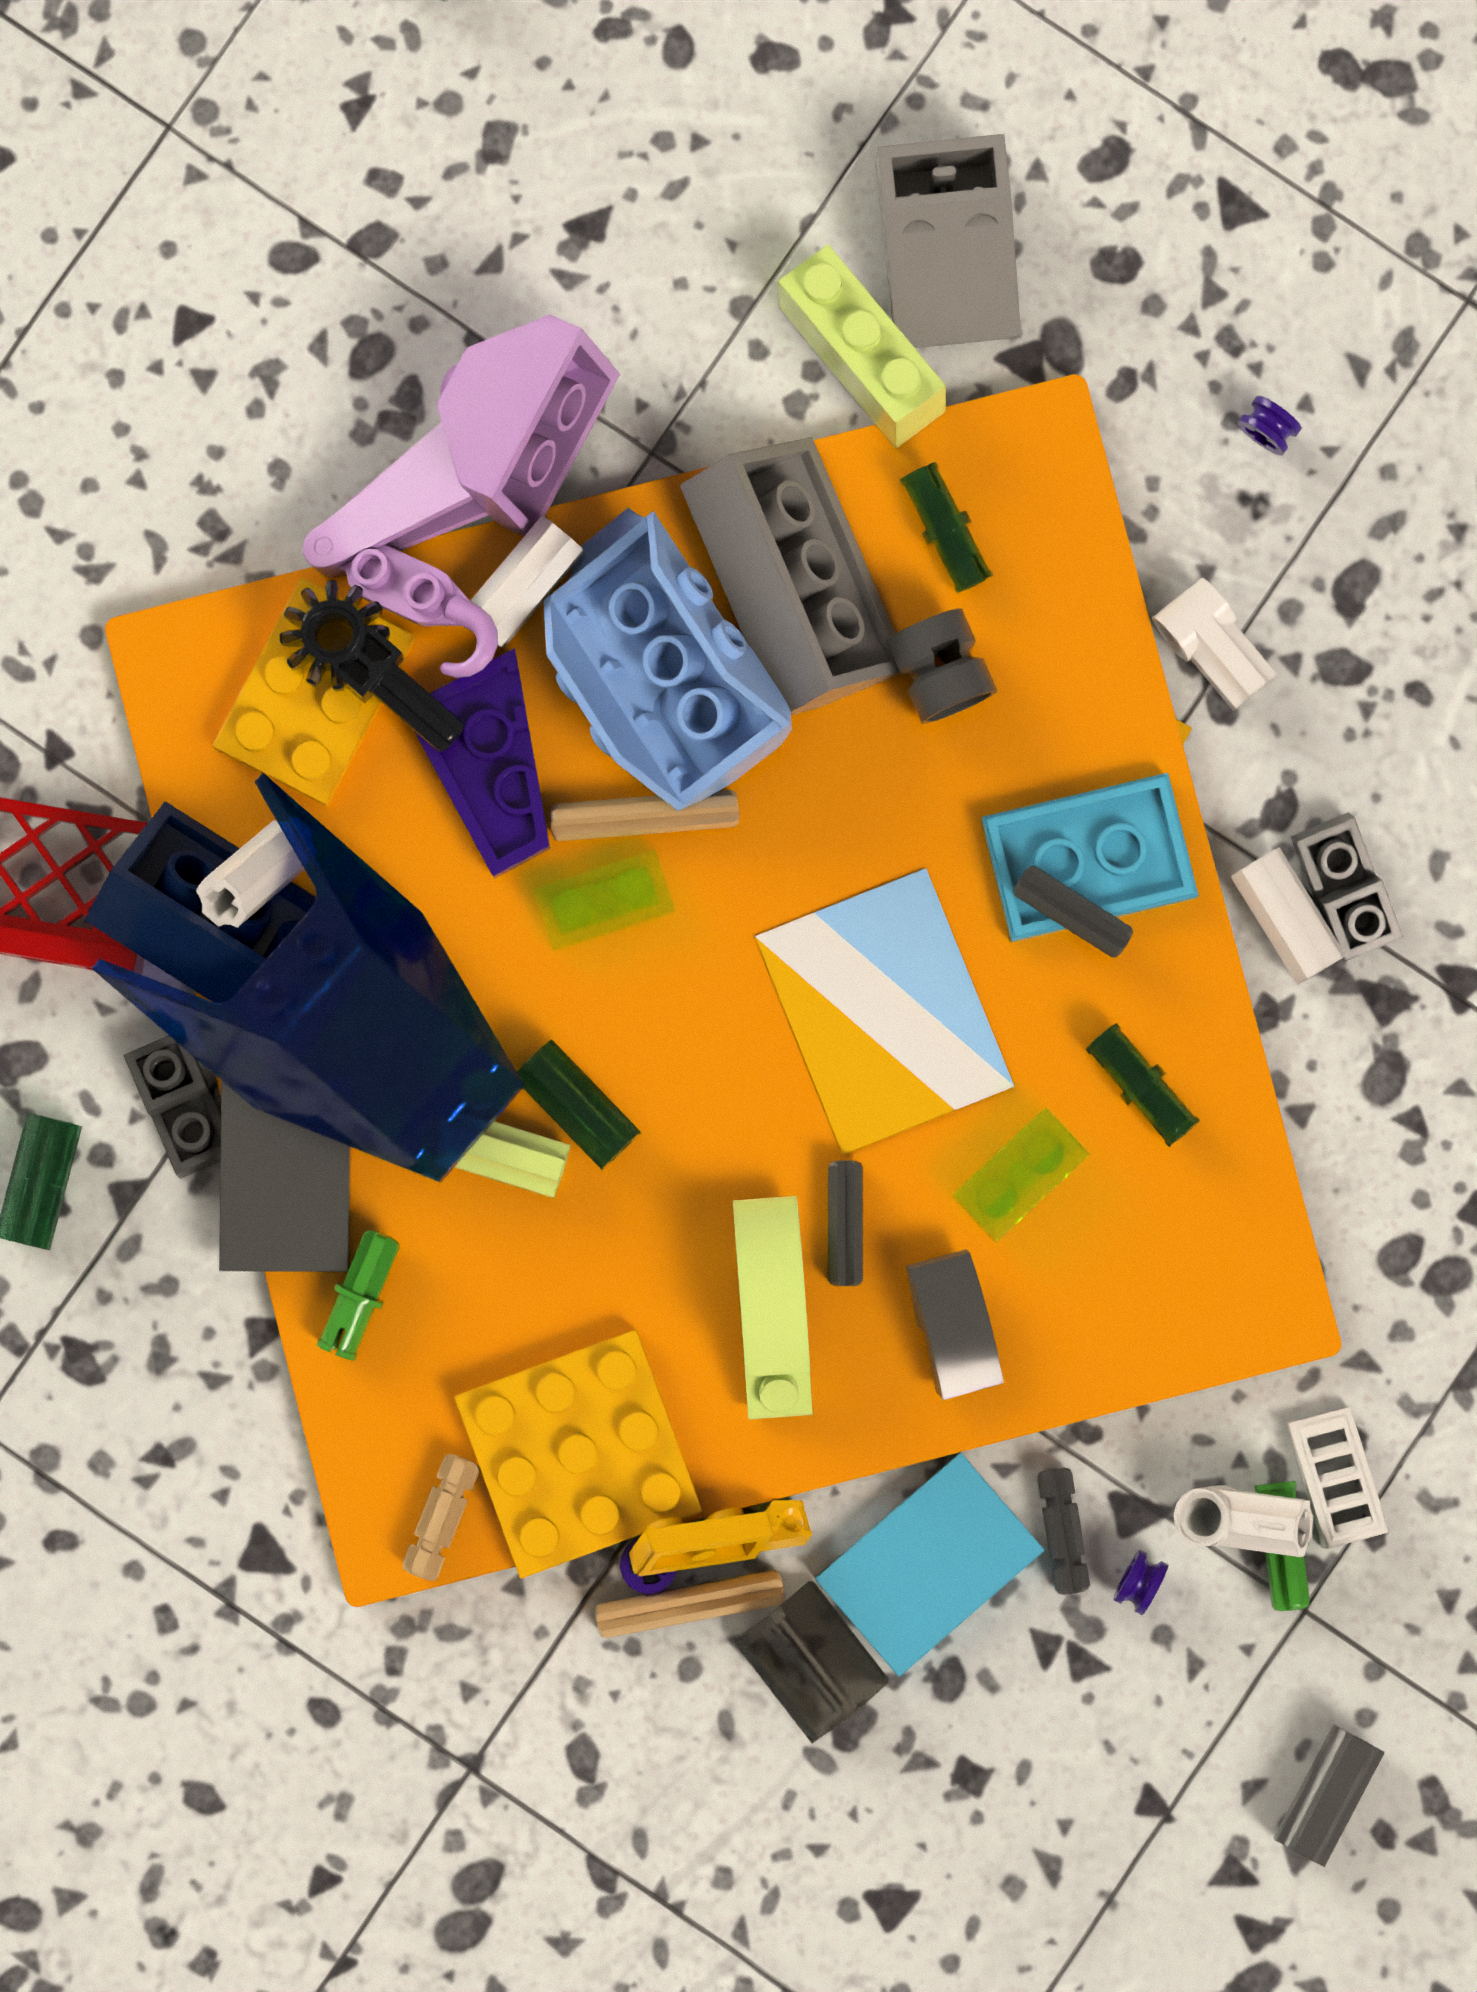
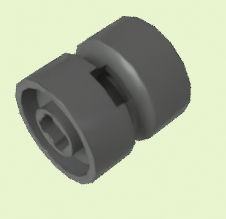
M962 608L949 610L927 618L887 639L886 643L900 675L911 676L914 681L908 689V694L921 724L931 723L954 715L988 699L997 692L984 658L971 655L970 650L976 640ZM940 656L945 665L937 668L934 663V657Z

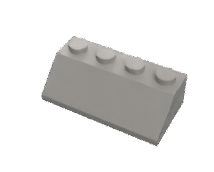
M812 437L729 454L680 484L692 519L697 525L715 568L716 576L721 582L738 622L740 632L786 700L791 715L820 708L900 674L886 643L887 639L896 633Z

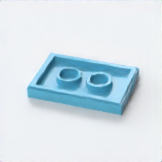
M1168 773L981 818L1011 943L1067 930L1015 896L1014 888L1029 866L1038 867L1115 917L1196 899L1199 896Z
M959 1452L818 1574L815 1580L897 1676L900 1677L1045 1550L964 1455Z

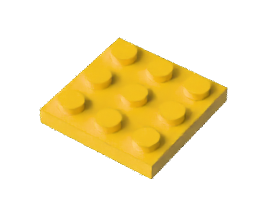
M636 1329L454 1396L520 1579L641 1535L645 1528L655 1521L670 1517L684 1519L703 1512Z

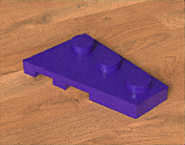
M514 648L491 660L480 672L470 677L458 678L430 693L464 724L461 735L452 746L444 752H439L415 732L494 879L550 849L519 667Z

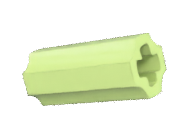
M447 1107L435 1140L431 1161L554 1199L561 1182L571 1145Z

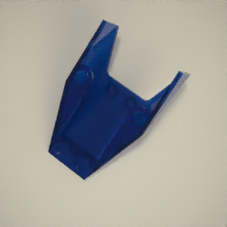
M262 773L255 781V784L316 889L314 905L236 995L224 1003H213L102 959H99L91 969L256 1110L441 1183L523 1089L525 1084L425 915L266 774Z

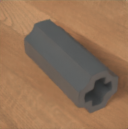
M1333 1724L1273 1839L1325 1867L1385 1752Z

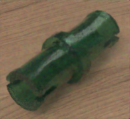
M932 462L900 479V483L905 487L926 528L921 533L926 544H934L955 585L954 589L959 594L991 578L993 573L991 569H988L967 525L972 523L967 511L959 512L938 470L937 463Z
M1115 1023L1097 1037L1085 1050L1097 1060L1123 1091L1119 1097L1127 1107L1133 1103L1165 1140V1144L1170 1147L1195 1127L1200 1119L1192 1114L1162 1079L1166 1075L1159 1064L1152 1067L1121 1031L1118 1023Z

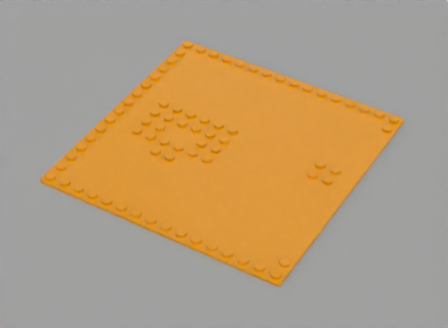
M1073 374L946 406L944 414L897 449H895L876 424L814 440L895 633L937 614L962 608L976 640L970 650L971 655L984 658L997 692L988 699L954 715L931 723L921 724L908 694V689L914 681L911 676L899 674L820 708L791 715L792 730L781 746L735 782L721 789H731L738 796L740 818L738 825L735 827L570 841L554 840L550 822V810L554 804L656 796L657 794L614 762L611 756L600 750L591 737V724L577 703L571 701L560 689L556 681V674L558 672L546 655L543 603L504 649L497 646L493 659L515 648L550 849L495 879L414 730L383 703L328 807L215 750L212 746L300 578L302 577L325 589L327 581L335 580L339 589V597L345 599L348 591L351 589L347 580V574L330 578L319 573L314 567L116 616L109 619L106 623L105 633L151 818L166 801L238 848L245 845L273 820L280 823L294 821L309 834L310 849L315 856L309 866L292 882L381 938L336 1011L303 1059L195 991L220 1096L222 1078H339L352 1080L350 1266L362 1236L367 1230L381 1232L399 1242V1250L379 1296V1299L384 1302L381 1309L374 1308L357 1349L355 1360L335 1355L345 1330H343L336 1350L332 1349L331 1352H327L316 1345L318 1339L322 1336L339 1295L334 1290L336 1283L343 1284L348 1272H264L345 1599L351 1606L361 1607L516 1567L480 1470L473 1490L466 1489L463 1498L468 1499L451 1546L450 1548L443 1547L440 1555L446 1557L438 1578L435 1581L425 1580L403 1569L402 1563L410 1543L417 1545L419 1537L414 1535L432 1486L439 1488L442 1479L436 1476L443 1458L447 1454H455L471 1460L479 1466L454 1396L635 1329L639 1335L703 1512L684 1518V1523L707 1518L721 1510L730 1508L742 1509L1334 1356L1340 1351L1342 1345L1091 396L1087 382L1082 376ZM708 467L549 508L545 517L571 537L580 547L628 507L642 517H646L654 511L688 565L699 571L710 584L713 591V598L711 600L723 619L732 623L740 631L738 622L721 582L716 576L713 563L697 525L692 519L690 509L680 488V484ZM496 521L441 534L400 552L445 572L464 595L471 600L524 536L506 529ZM572 568L548 596L567 582ZM362 599L358 607L363 608L370 602ZM383 609L379 616L415 636L416 639L401 669L429 693L458 679L441 672L440 667L444 662H464L476 650L477 639L475 634L462 626H421ZM940 656L934 657V663L937 668L945 665ZM1168 773L1199 895L1198 898L1117 917L1131 926L1133 930L1130 941L1123 952L1117 957H1110L1068 929L1011 943L981 818ZM926 868L1015 1087L842 1155L755 936ZM447 1107L570 1144L571 1148L555 1198L553 1199L431 1161L435 1140ZM838 1160L858 1161L863 1166V1281L858 1286H833L828 1281V1166L830 1162ZM797 1196L807 1312L813 1415L748 1419L733 1200ZM967 1249L971 1254L984 1296L1004 1383L942 1400L935 1390L925 1334L916 1322L906 1266Z

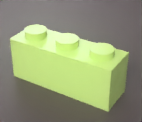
M829 244L778 281L781 311L895 449L946 412V385Z

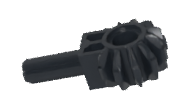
M335 580L326 582L327 600L320 603L310 588L302 590L301 595L304 603L310 609L307 614L294 607H287L284 612L285 618L290 623L301 627V630H287L280 633V642L283 646L302 647L287 659L291 670L301 669L313 661L306 679L310 686L316 687L321 682L326 670L330 671L334 691H343L345 686L364 704L374 695L437 751L444 752L452 746L464 729L463 722L399 667L404 658L402 652L387 640L390 638L389 627L384 625H368L383 612L380 603L375 601L357 610L363 598L364 592L362 587L353 585L348 591L345 600L342 601L339 600V589ZM338 620L345 622L353 630L352 640L349 645L340 651L334 652L323 649L317 642V636L322 626L330 621Z

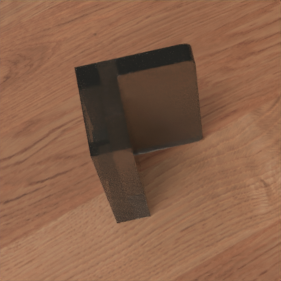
M812 1581L804 1584L776 1609L733 1640L811 1743H814L848 1720L888 1684L886 1674Z

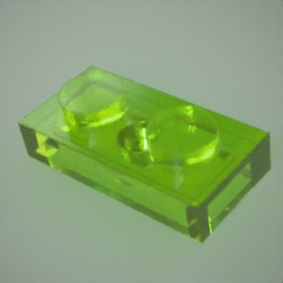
M656 850L534 889L554 952L675 913Z
M1045 1108L952 1195V1198L996 1243L1084 1161L1090 1153Z

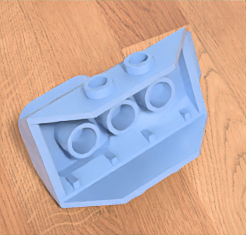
M628 507L581 546L585 553L572 567L567 582L543 601L546 655L558 672L556 674V681L560 689L571 701L579 705L590 722L591 737L600 750L611 756L614 762L679 811L704 800L732 784L780 747L792 730L791 712L786 700L753 649L746 643L743 635L732 623L724 620L711 600L713 598V591L708 581L699 571L688 565L655 512L652 511L646 517H642Z

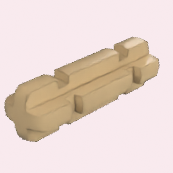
M447 1454L443 1458L436 1476L442 1479L439 1488L432 1486L414 1535L418 1536L419 1540L417 1545L410 1543L402 1563L403 1569L408 1573L425 1580L435 1581L438 1578L446 1557L440 1555L443 1547L450 1548L468 1499L463 1498L466 1489L473 1490L480 1472L479 1466L475 1462L455 1454Z

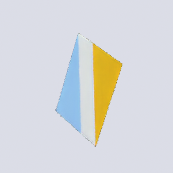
M926 868L755 936L842 1155L1015 1087Z

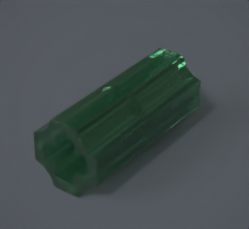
M552 1039L542 1046L512 1076L601 1170L607 1167L641 1134V1131Z
M27 1112L0 1213L1 1239L45 1250L51 1249L82 1126Z

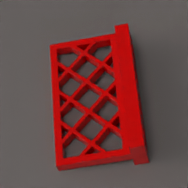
M0 797V812L13 814L27 834L0 853V876L15 896L14 899L0 908V955L141 979L144 958L92 925L91 927L94 930L70 926L81 917H86L97 895L85 903L65 874L95 853L110 873L114 865L102 848L123 833L139 835L147 823ZM24 816L46 819L47 821L33 829ZM61 822L75 824L89 843V846L59 866L40 837ZM87 827L110 831L96 841ZM33 842L52 869V872L22 892L2 863ZM59 879L78 909L58 923L44 922L28 900ZM21 905L31 919L9 916L8 914Z

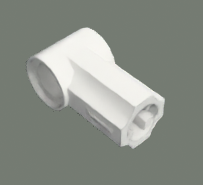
M1204 578L1197 580L1152 617L1154 626L1171 649L1184 661L1188 662L1191 660L1233 711L1249 700L1277 675L1256 650L1255 646L1251 644L1235 624L1237 618L1227 601Z
M1227 1485L1193 1489L1183 1494L1175 1507L1174 1524L1179 1535L1187 1543L1198 1547L1218 1545L1303 1557L1305 1556L1307 1545L1312 1538L1314 1516L1311 1513L1310 1500L1238 1491ZM1208 1499L1217 1504L1221 1511L1222 1520L1216 1532L1211 1531L1203 1520L1202 1511Z

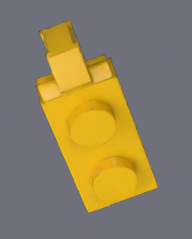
M772 1500L764 1512L744 1514L740 1508H730L715 1512L704 1521L684 1523L680 1517H670L655 1521L645 1528V1531L629 1552V1557L634 1574L640 1577L755 1559L762 1551L805 1545L811 1538L812 1532L802 1500Z

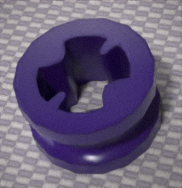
M1256 396L1251 403L1254 412L1251 415H1242L1237 424L1248 437L1261 447L1276 455L1283 456L1288 449L1286 438L1289 436L1296 437L1302 427L1281 406L1265 397Z
M638 1537L627 1545L621 1555L620 1570L622 1577L630 1588L639 1593L653 1594L661 1592L672 1583L677 1571L657 1574L660 1580L653 1583H646L643 1576L638 1577L637 1574H634L630 1567L629 1552L640 1538Z
M1139 1549L1127 1567L1116 1589L1113 1600L1120 1604L1123 1601H1131L1135 1606L1134 1611L1143 1615L1154 1599L1169 1565L1162 1561L1157 1564H1151L1147 1560V1553Z

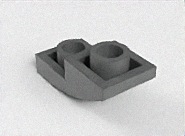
M1349 812L1290 837L1319 910L1346 954L1342 958L1344 961L1353 959L1403 937L1383 880L1374 871L1353 815Z
M179 1030L123 1055L146 1111L153 1119L175 1174L181 1179L220 1162L221 1111L184 1031Z
M965 1249L907 1265L906 1271L916 1322L925 1334L936 1393L942 1400L1003 1384L996 1343L970 1252Z

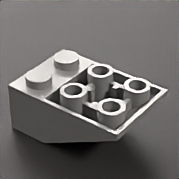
M996 134L877 147L875 168L891 315L895 325L914 348L1021 338L1012 199L1005 135Z

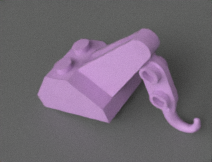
M547 315L467 347L458 364L452 366L447 371L442 381L440 398L436 403L441 423L341 509L310 531L303 543V555L306 561L326 577L335 578L347 574V580L351 588L353 585L362 587L364 592L362 599L370 603L377 601L383 609L418 625L462 626L471 630L477 639L476 650L472 656L460 663L444 662L440 670L443 674L455 678L470 677L480 672L493 659L498 646V630L491 615L480 606L470 602L445 572L400 551L488 515L506 529L525 536L542 515L546 516L620 373L582 328L552 315Z

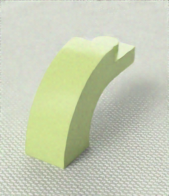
M797 1196L733 1200L748 1419L813 1415L807 1312Z

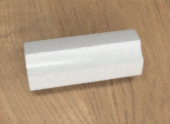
M543 515L470 600V602L480 606L491 615L498 630V646L502 649L506 647L585 553L583 548Z
M273 820L200 883L196 892L202 902V913L218 927L227 924L238 928L309 866L315 856L310 849L309 834L294 821L280 823Z
M1280 847L1265 854L1231 876L1297 985L1346 956Z

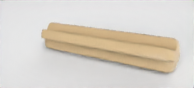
M731 789L719 790L704 800L679 811L658 795L558 803L551 806L550 810L551 832L554 840L557 841L730 828L738 825L740 818L738 796Z
M771 1570L600 1603L596 1606L595 1616L601 1637L610 1638L781 1605L785 1601V1592L781 1574L779 1571Z

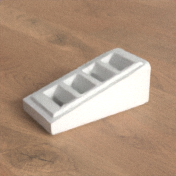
M1345 1407L1287 1423L1308 1500H1310V1508L1314 1516L1313 1519L1321 1548H1334L1388 1533L1381 1503L1351 1408ZM1342 1430L1344 1442L1310 1451L1307 1438ZM1344 1455L1349 1456L1351 1467L1318 1475L1315 1463ZM1352 1480L1356 1481L1358 1492L1329 1500L1325 1499L1323 1488ZM1363 1506L1364 1518L1333 1525L1331 1513Z

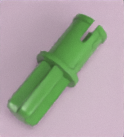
M367 1230L363 1234L343 1284L336 1283L334 1290L339 1295L322 1336L317 1341L316 1345L327 1352H331L332 1349L336 1350L343 1330H345L335 1355L355 1360L357 1349L374 1308L381 1309L384 1303L379 1299V1296L399 1250V1242L394 1238L372 1230Z
M1296 1481L1254 1486L1255 1492L1260 1494L1296 1498ZM1265 1552L1273 1609L1276 1611H1292L1308 1607L1310 1599L1304 1556L1295 1557Z

